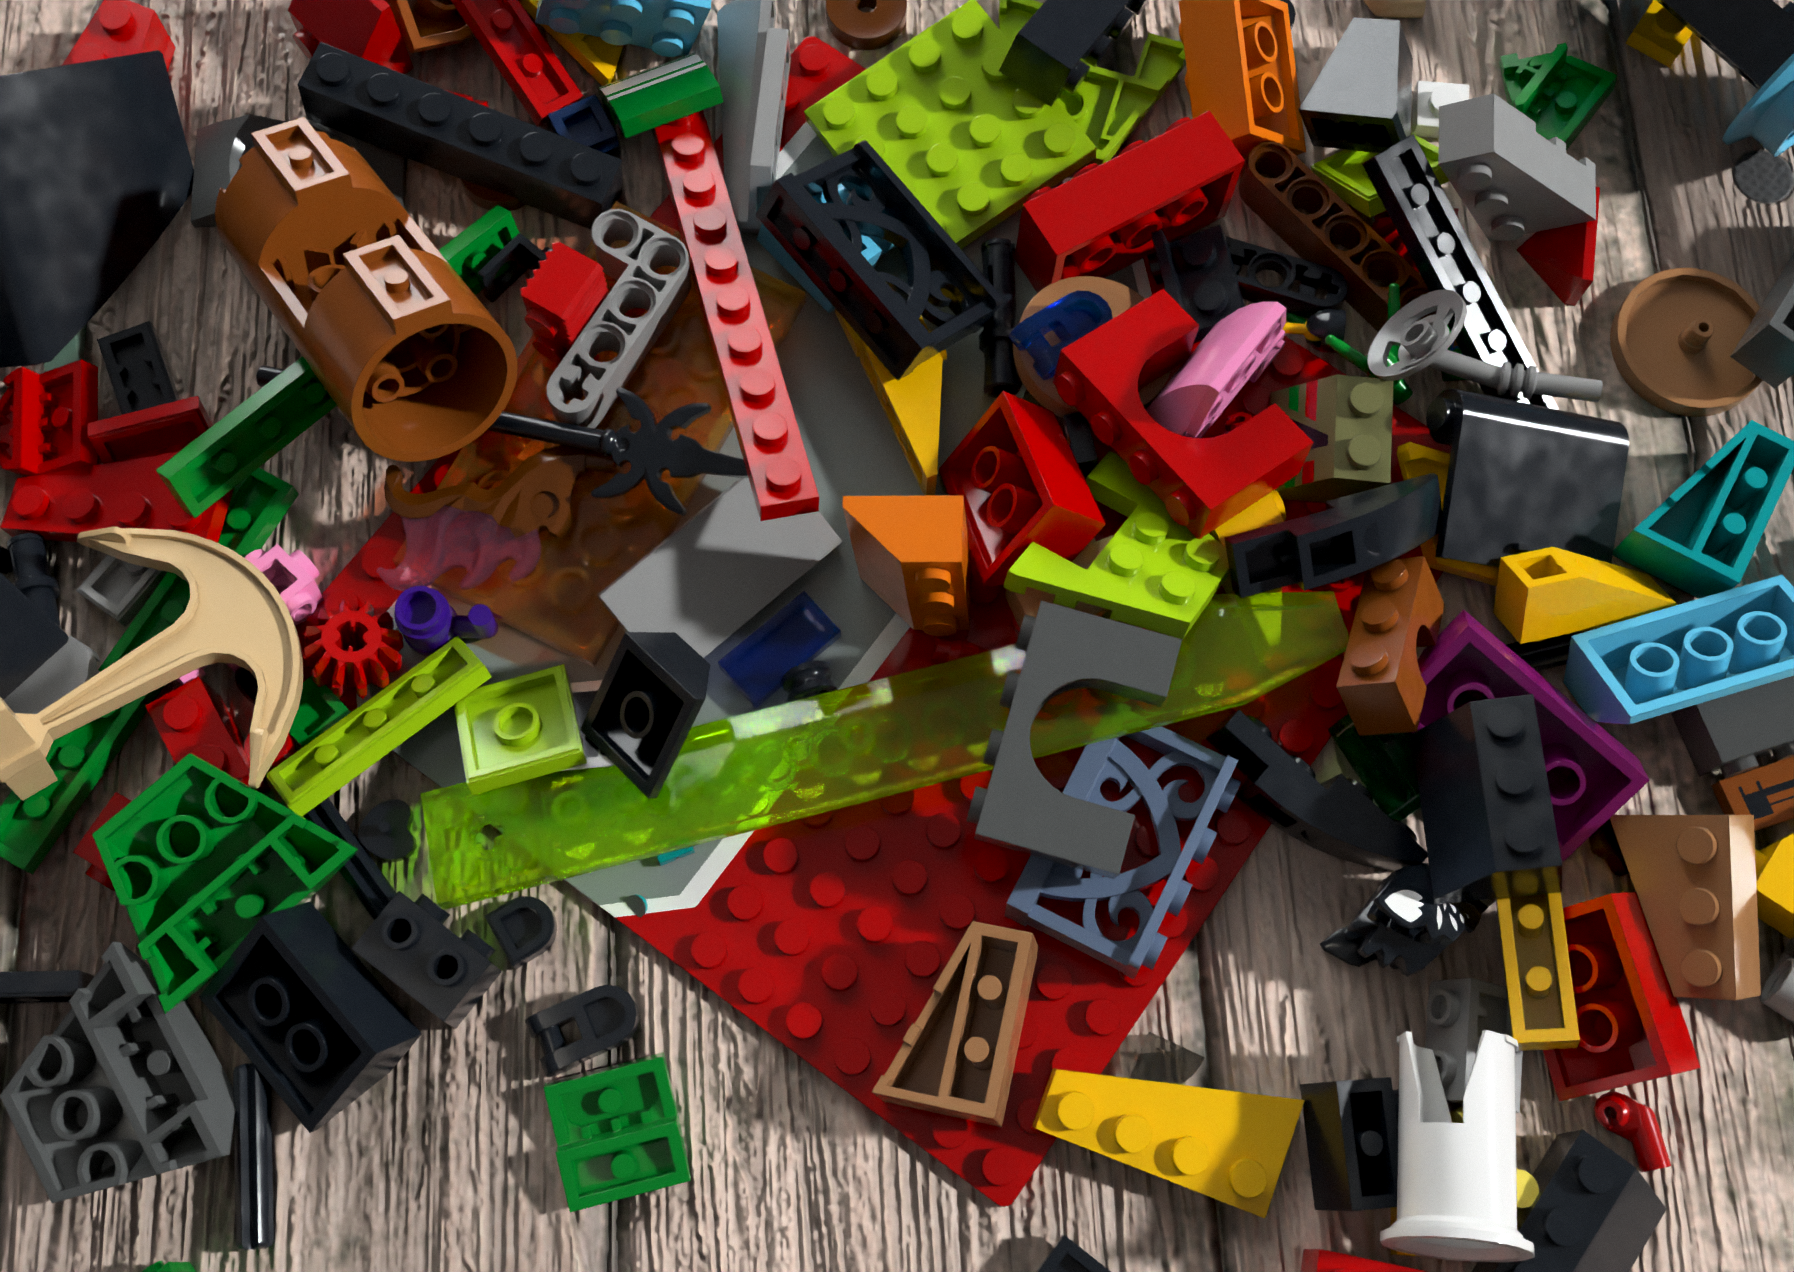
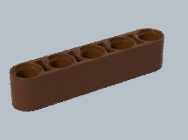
M1271 141L1262 142L1251 150L1238 188L1244 203L1302 259L1339 271L1346 279L1348 285L1345 301L1377 332L1387 322L1390 284L1397 283L1400 286V309L1414 299L1430 292L1422 276L1287 147ZM1260 174H1267L1274 179L1265 178ZM1297 208L1304 209V210H1306L1307 212H1309L1310 214L1307 215V214L1300 213V212L1297 211L1296 209H1297ZM1333 244H1340L1347 248V251L1340 250L1333 246ZM1369 279L1378 280L1385 287L1376 286ZM1437 311L1431 312V313H1429V314H1427V315L1421 317L1420 320L1423 319V318H1425V317H1427V316L1436 314Z

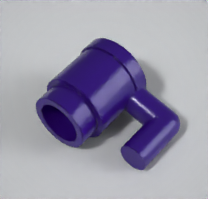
M413 586L406 589L398 597L395 604L394 617L397 627L403 634L407 644L415 652L422 655L430 656L456 636L459 638L489 639L498 632V623L488 606L477 604L470 609L468 615H457L439 591L426 586Z

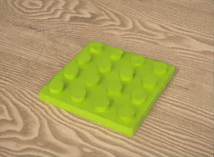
M976 0L967 1L804 111L806 122L834 157L852 149L855 144L866 140L960 249H963L1020 210L1023 203L1034 192L1044 187L1052 188L1096 158L1097 150L1094 143L1058 100L1050 107L999 72L1012 44Z

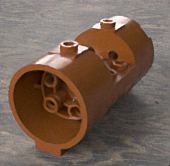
M305 117L252 132L251 136L254 147L239 159L242 167L234 175L226 189L220 187L215 207V221L218 234L230 255L276 317L357 435L375 453L392 460L404 462L436 459L451 454L477 439L501 415L515 387L518 371L517 356L508 335L353 146L350 147L343 142L331 139L325 132L315 131Z

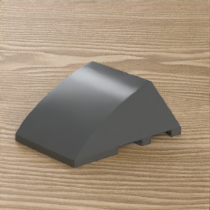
M112 942L101 956L105 963L86 988L77 989L69 1000L72 1006L70 1011L52 1035H44L0 1095L51 1203L68 1200L230 1155L235 1115L233 1086L188 1000H184L165 1014L158 997L161 993L149 964L121 942Z

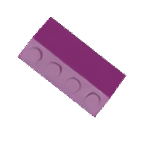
M1464 609L1438 635L1436 646H1427L1417 659L1421 676L1427 687L1418 730L1470 701L1533 694L1561 860L1563 862L1650 781L1640 760Z

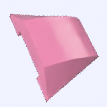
M1259 302L1239 308L1217 322L1146 409L1148 414L1169 431L1186 437L1202 438L1248 380L1255 383L1284 347L1285 341L1282 338L1285 336V331L1282 329L1286 324L1287 308L1278 302Z

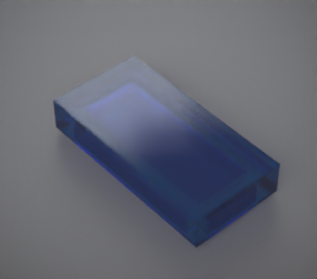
M803 591L719 660L718 666L747 700L757 708L782 687L781 678L788 670L796 665L813 661L841 637V630Z

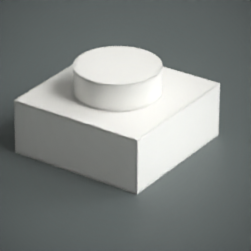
M1418 80L1413 90L1412 133L1418 137L1439 138V106L1468 100L1469 85Z

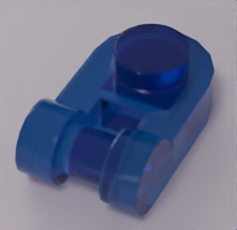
M1078 290L1067 294L1023 320L1011 331L1009 338L1020 351L1027 350L1035 361L1033 363L1034 370L1042 380H1048L1055 375L1061 349L1113 319L1112 310L1100 295L1090 291ZM1052 330L1061 340V342L1053 347L1043 336Z

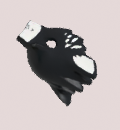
M1414 863L1392 872L1385 878L1350 925L1334 932L1322 941L1320 946L1327 953L1349 965L1360 967L1377 960L1380 967L1385 968L1390 965L1392 969H1400L1402 974L1408 977L1423 970L1448 945L1453 943L1464 930L1468 933L1474 931L1481 919L1482 913L1496 900L1486 899L1434 904L1429 863Z

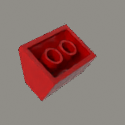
M1005 391L998 396L938 469L948 495H963L969 548L983 584L990 587L1004 584L1008 570L1032 542L1072 562L1106 525L1054 412Z
M1610 893L1564 907L1563 914L1580 1041L1577 1048L1543 1050L1559 1102L1701 1068L1677 997L1673 996L1637 893Z

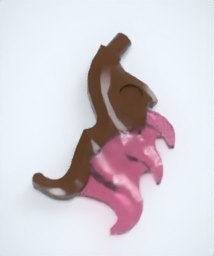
M559 445L541 450L527 458L494 489L484 490L472 482L424 494H411L404 490L402 486L403 473L397 465H390L386 469L385 499L391 510L402 518L407 538V551L404 560L396 569L379 567L376 571L387 585L393 589L405 591L413 586L427 587L441 574L453 568H464L468 573L461 580L459 586L462 590H467L480 585L488 579L498 565L508 559H514L517 564L511 570L509 576L513 582L522 579L535 569L540 559L541 541L539 533L546 530L549 532L550 537L558 538L564 530L571 515L573 488L579 477L586 476L587 471L615 473L617 464L612 456L606 457L599 452Z

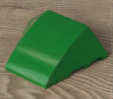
M193 753L186 755L92 834L121 905H125L140 943L137 946L143 960L147 959L161 995H158L165 1014L216 976L262 916L304 904L359 850Z

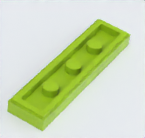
M456 636L269 771L266 777L290 810L304 816L492 676L477 656Z

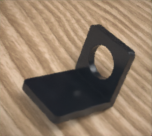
M518 233L478 272L477 278L485 298L490 302L496 301L528 269L532 272L535 269H540L539 261L547 259L545 252L553 250L549 247L541 250L521 233ZM511 261V265L506 274L501 279L494 282L495 276L497 272L500 270V268L507 262Z

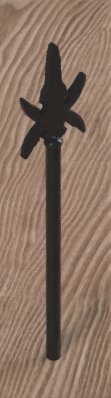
M261 366L256 375L257 384L263 387L285 369ZM621 387L616 389V393L626 404L631 418L641 422V428L637 432H633L632 426L629 424L621 427L617 432L613 429L604 431L505 411L486 430L599 452L606 457L612 456L614 462L622 468L625 463L630 462L631 469L628 473H617L607 483L592 490L591 495L596 499L614 498L626 494L645 479L655 499L668 510L685 516L687 511L677 499L672 485L662 481L661 475L664 471L669 470L670 476L673 478H693L701 474L748 478L743 459L707 450L697 440L682 434L677 439L672 440L671 433L674 429H686L697 418L711 411L709 404L691 403L678 407L657 424L655 416L647 403L633 392Z

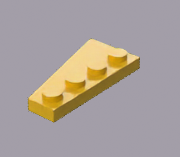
M1053 1068L1032 1127L1265 1218L1305 1100Z

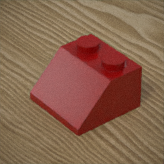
M291 1L288 12L297 29L292 36L298 47L310 60L319 43L323 42L404 75L414 68L391 7L386 1Z

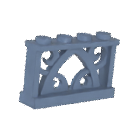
M1110 698L1062 793L1123 812L1130 810L1141 799L1155 830L1159 856L1138 868L1121 873L1115 879H1111L1094 873L1090 874V878H1080L1083 870L1030 855L1006 903L1005 917L1025 927L1029 925L1135 979L1141 965L1153 970L1168 938L1157 932L1166 912L1178 917L1193 885L1182 879L1191 860L1203 864L1217 835V832L1207 828L1215 809L1227 813L1241 781L1231 777L1237 765V759L1228 755L1225 757L1130 712L1131 707ZM1121 735L1126 736L1165 756L1148 769L1119 739ZM1173 767H1191L1200 774L1204 783V793L1197 801L1185 803L1180 799L1178 790L1183 785L1188 784L1187 780L1172 781L1162 790L1157 779L1165 771ZM1109 780L1117 783L1119 793L1125 788L1127 781L1133 787L1125 797L1114 802L1106 800L1100 792L1102 783ZM1197 819L1181 852L1180 838L1175 820L1192 821ZM1169 877L1153 910L1148 898L1140 891ZM1040 897L1069 902H1084L1082 914L1083 927L1037 905ZM1109 900L1108 915L1117 927H1119V912L1124 909L1134 910L1139 918V927L1135 935L1123 941H1113L1106 938L1096 923V902Z

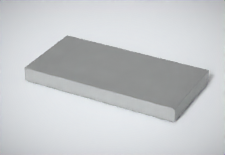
M740 478L596 596L625 632H675L704 658L840 545L842 540L819 511L760 521L749 478Z

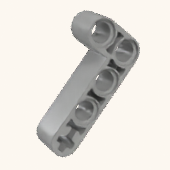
M610 209L601 213L595 219L592 226V239L597 261L604 268L603 272L617 280V282L547 383V397L557 422L595 429L618 398L616 389L618 387L624 388L688 296L692 287L689 255L684 243L671 234L623 209ZM617 240H625L630 242L627 246L622 248L614 249L608 247L612 242H615ZM662 266L677 268L668 275H660L654 272ZM633 308L648 310L644 316L639 318L624 316L628 310ZM603 351L618 353L613 360L608 362L594 360V357ZM584 395V396H585V399H584L583 401H581L580 399H581L582 396Z

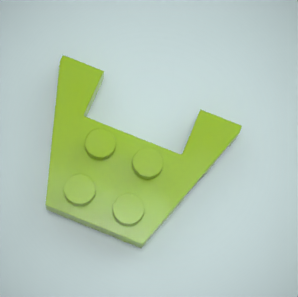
M999 0V29L1011 44L1017 33L1044 3L1034 0ZM1148 33L1134 76L1087 64L1090 66V69L1074 94L1065 90L1057 100L1097 147L1096 158L1084 166L1093 163L1101 165L1111 160L1184 69L1186 59L1182 42Z
M1108 451L1087 476L1086 483L1094 500L1127 516L1128 519L1088 569H1084L1032 542L1008 570L1003 587L1025 595L1027 587L1055 594L1053 603L1075 609L1079 602L1111 610L1110 619L1184 639L1230 574L1226 547L1211 534L1197 539L1186 526L1176 523L1169 515L1163 501L1150 487L1138 482L1132 475L1128 464L1117 454Z

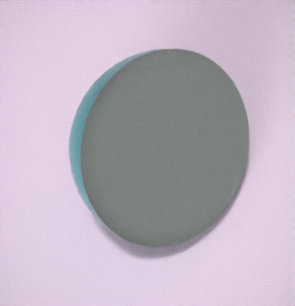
M631 895L626 901V904L638 917H642L646 913L648 904L643 896Z

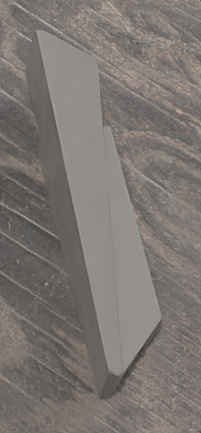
M733 0L724 5L717 14L720 88L724 101L721 103L724 180L739 231L747 233H759L762 222L757 218L756 213L776 181L791 64L789 29L775 28V0Z

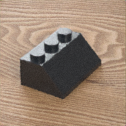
M1533 694L1470 701L1417 732L1412 733L1411 737L1434 904L1561 893L1562 860Z
M311 902L262 916L199 996L309 1133L318 1130L390 1073L422 1035Z
M1581 1129L1561 1133L1556 1136L1532 1174L1538 1183V1196L1530 1207L1517 1210V1230L1523 1235L1524 1239L1533 1242L1534 1258L1515 1262H1477L1472 1272H1629L1667 1208L1636 1167L1586 1131Z

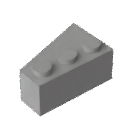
M1494 93L1439 106L1438 164L1489 241H1512L1522 237L1524 234L1596 220V164L1586 157L1577 161L1566 153V143L1558 137L1551 138L1548 141L1536 132L1535 121Z

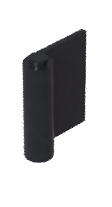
M1453 388L1443 390L1430 403L1426 413V424L1431 437L1436 443L1452 446L1435 557L1499 567L1500 557L1556 547L1612 564L1629 450V435L1621 422Z

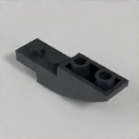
M1429 473L1325 501V511L1225 537L1233 592L1240 598L1295 583L1306 591L1364 572L1411 551L1439 533L1442 506L1438 475Z
M1237 710L1219 722L1206 737V740L1225 757L1228 755L1237 759L1236 767L1248 777L1237 791L1236 796L1258 815L1286 834L1329 855L1371 868L1396 871L1414 863H1423L1428 857L1427 851L1416 842L1417 837L1406 824L1397 819L1390 818L1373 803V796L1365 786L1356 780L1346 778L1343 774H1339L1320 784L1315 779L1316 775L1313 769L1301 758L1288 755L1272 740L1270 730L1257 718L1245 715L1240 710Z

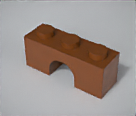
M1425 556L1392 559L1366 570L1337 683L1339 694L1359 736L1417 732L1427 687L1419 670L1416 647L1436 646L1445 606Z

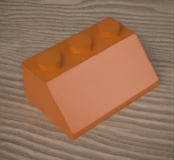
M1281 0L1179 1L1181 18L1179 36L1185 51L1187 68L1185 85L1190 95L1192 117L1195 118L1210 110L1244 160H1247L1251 150L1262 142L1272 141L1280 143L1295 155L1305 153L1306 145L1303 122L1298 110L1300 98L1288 3Z
M963 495L843 496L842 507L860 578L913 630H923V632L932 636H950L955 634L957 630H970L972 567Z

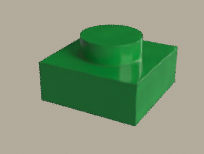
M311 675L303 682L299 709L289 733L304 747L350 714L351 711L326 685L318 687L313 682Z

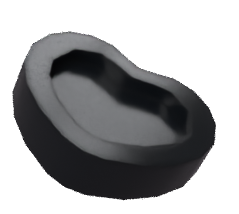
M389 799L379 803L370 810L358 829L360 842L373 855L388 862H399L408 859L414 854L417 847L416 839L410 831L414 819L412 809L406 802L399 799Z

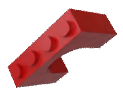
M1163 288L1061 349L1053 384L1056 386V390L1062 400L1070 406H1075L1088 420L1098 439L1106 445H1111L1125 460L1134 478L1141 484L1148 485L1163 501L1171 518L1179 525L1186 526L1197 539H1201L1298 475L1314 442L1276 403L1230 432L1211 438H1191L1176 434L1161 426L1148 414L1140 400L1139 391L1150 382L1187 360L1200 327Z

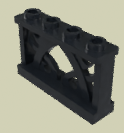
M866 140L855 144L852 149L796 176L789 173L777 179L756 213L757 218L897 381L912 373L921 363L971 333L974 334L981 330L1003 303V297ZM839 183H842L850 193L847 198V204L843 203L838 193L837 186ZM823 192L826 203L818 204L813 196ZM860 232L886 240L900 250L906 260L908 283L888 273L877 272L861 254L862 237ZM933 305L939 307L948 306L954 314L942 312ZM922 315L929 322L938 326V328L929 332L919 321V318Z

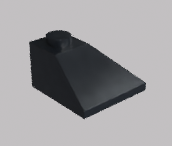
M625 632L580 730L648 799L658 797L705 701L710 664L675 632Z

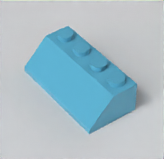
M1782 574L1571 636L1563 683L1583 711L1595 722L1629 725L1794 676V587Z

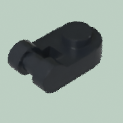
M603 985L537 1012L528 1017L525 1023L531 1038L539 1039L545 1055L540 1059L546 1077H553L573 1069L582 1062L619 1047L631 1039L638 1027L639 1012L637 1004L628 992L618 986ZM575 1020L583 1039L567 1045L561 1027Z

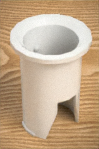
M1489 1030L1482 1031L1463 1096V1123H1452L1433 1050L1415 1045L1412 1032L1405 1031L1400 1036H1397V1044L1399 1046L1397 1221L1390 1228L1380 1232L1381 1244L1398 1252L1445 1260L1515 1262L1534 1258L1533 1242L1524 1239L1523 1235L1517 1230L1516 1052H1519L1518 1041L1507 1034H1500Z

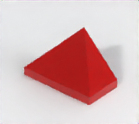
M1596 187V220L1538 231L1516 249L1565 305L1575 306L1593 282L1600 187Z

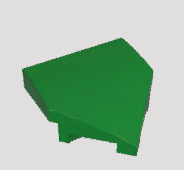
M1566 43L1557 44L1552 53L1522 59L1518 58L1517 53L1500 56L1499 64L1507 103L1535 121L1536 132L1548 141L1551 138L1558 137L1565 142L1566 150L1615 88L1616 74L1576 57L1567 56L1568 47Z

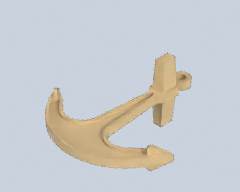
M114 526L80 532L77 542L81 545L130 564L176 574L187 581L190 587V600L185 612L171 626L39 713H14L0 697V783L5 782L24 801L58 781L46 760L54 740L200 667L215 663L236 664L250 671L258 684L250 727V773L248 780L250 788L258 789L286 741L299 709L303 689L304 668L298 633L289 610L277 589L258 568L235 551L215 541L194 534L164 529H122Z

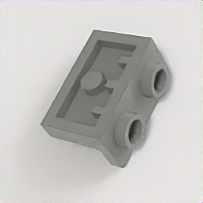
M1474 978L1439 980L1430 983L1425 1048L1431 1049L1434 1052L1447 1103L1463 1104V1096L1482 1031L1489 1030L1512 1037L1507 993L1504 986ZM1523 1051L1516 1052V1113H1520Z

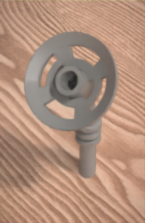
M1446 289L1424 294L1397 311L1377 333L1368 352L1367 363L1370 371L1377 378L1385 381L1403 379L1421 371L1425 367H1430L1495 388L1498 395L1504 396L1508 390L1511 397H1517L1522 392L1525 399H1530L1533 394L1597 403L1600 400L1603 387L1602 380L1537 372L1536 366L1529 365L1527 370H1524L1523 364L1518 363L1514 369L1511 368L1510 362H1504L1499 367L1448 350V347L1453 343L1463 327L1467 307L1465 301L1457 292ZM1437 311L1436 314L1427 316V317H1425V318H1423V319L1417 321V320L1420 319L1421 317H1423V316H1425V315H1427V314H1429V313H1431V312ZM1453 314H1455L1454 326L1449 334L1447 324ZM1392 346H1400L1398 350L1400 361L1388 367L1387 359Z

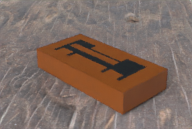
M1794 757L1720 780L1711 785L1724 815H1754V833L1794 820Z

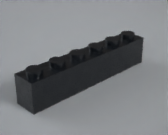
M323 42L319 43L298 83L307 119L457 178L516 197L521 203L592 230L595 219L601 213L615 208L621 195V159Z

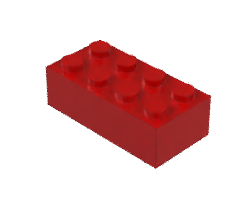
M1210 110L1193 119L1189 117L1181 118L1171 124L1163 134L1147 142L1143 140L1135 141L1125 147L1117 157L1101 165L1097 163L1089 164L1079 170L1071 180L1053 189L1051 187H1044L1034 192L1022 205L1015 260L1037 293L1046 286L1065 278L1076 276L1106 278L1147 257L1148 254L1155 252L1151 236L1152 232L1162 229L1170 243L1225 217L1245 160Z

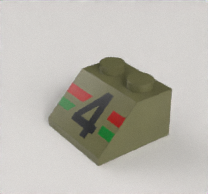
M1337 374L1270 393L1268 407L1276 403L1314 442L1300 473L1275 489L1282 499L1326 504L1325 501L1390 484L1393 381Z

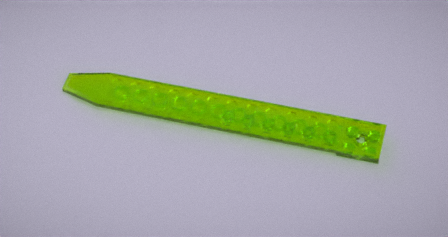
M1334 592L1259 593L1240 598L1236 594H1215L1187 635L1182 639L1167 698L1160 707L1096 689H1077L1065 692L1049 701L1039 711L1032 723L1030 747L1033 759L1245 705L1346 651L1349 634ZM1015 644L691 727L657 798L648 799L615 765L558 771L476 795L471 794L467 782L420 793L437 904L446 910L992 770L994 766L984 764L983 760L992 728L1004 731L1010 712L1009 708L999 706L1009 671L1021 673L1026 652L1015 649ZM487 824H492L495 828H503V835L494 838V848L490 850H485L480 842H475L477 834Z

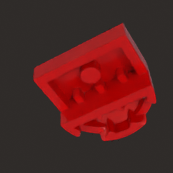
M81 359L41 374L22 366L12 371L3 379L4 384L9 386V388L0 399V466L2 469L22 477L97 465V452L88 438V423L98 421L97 366Z

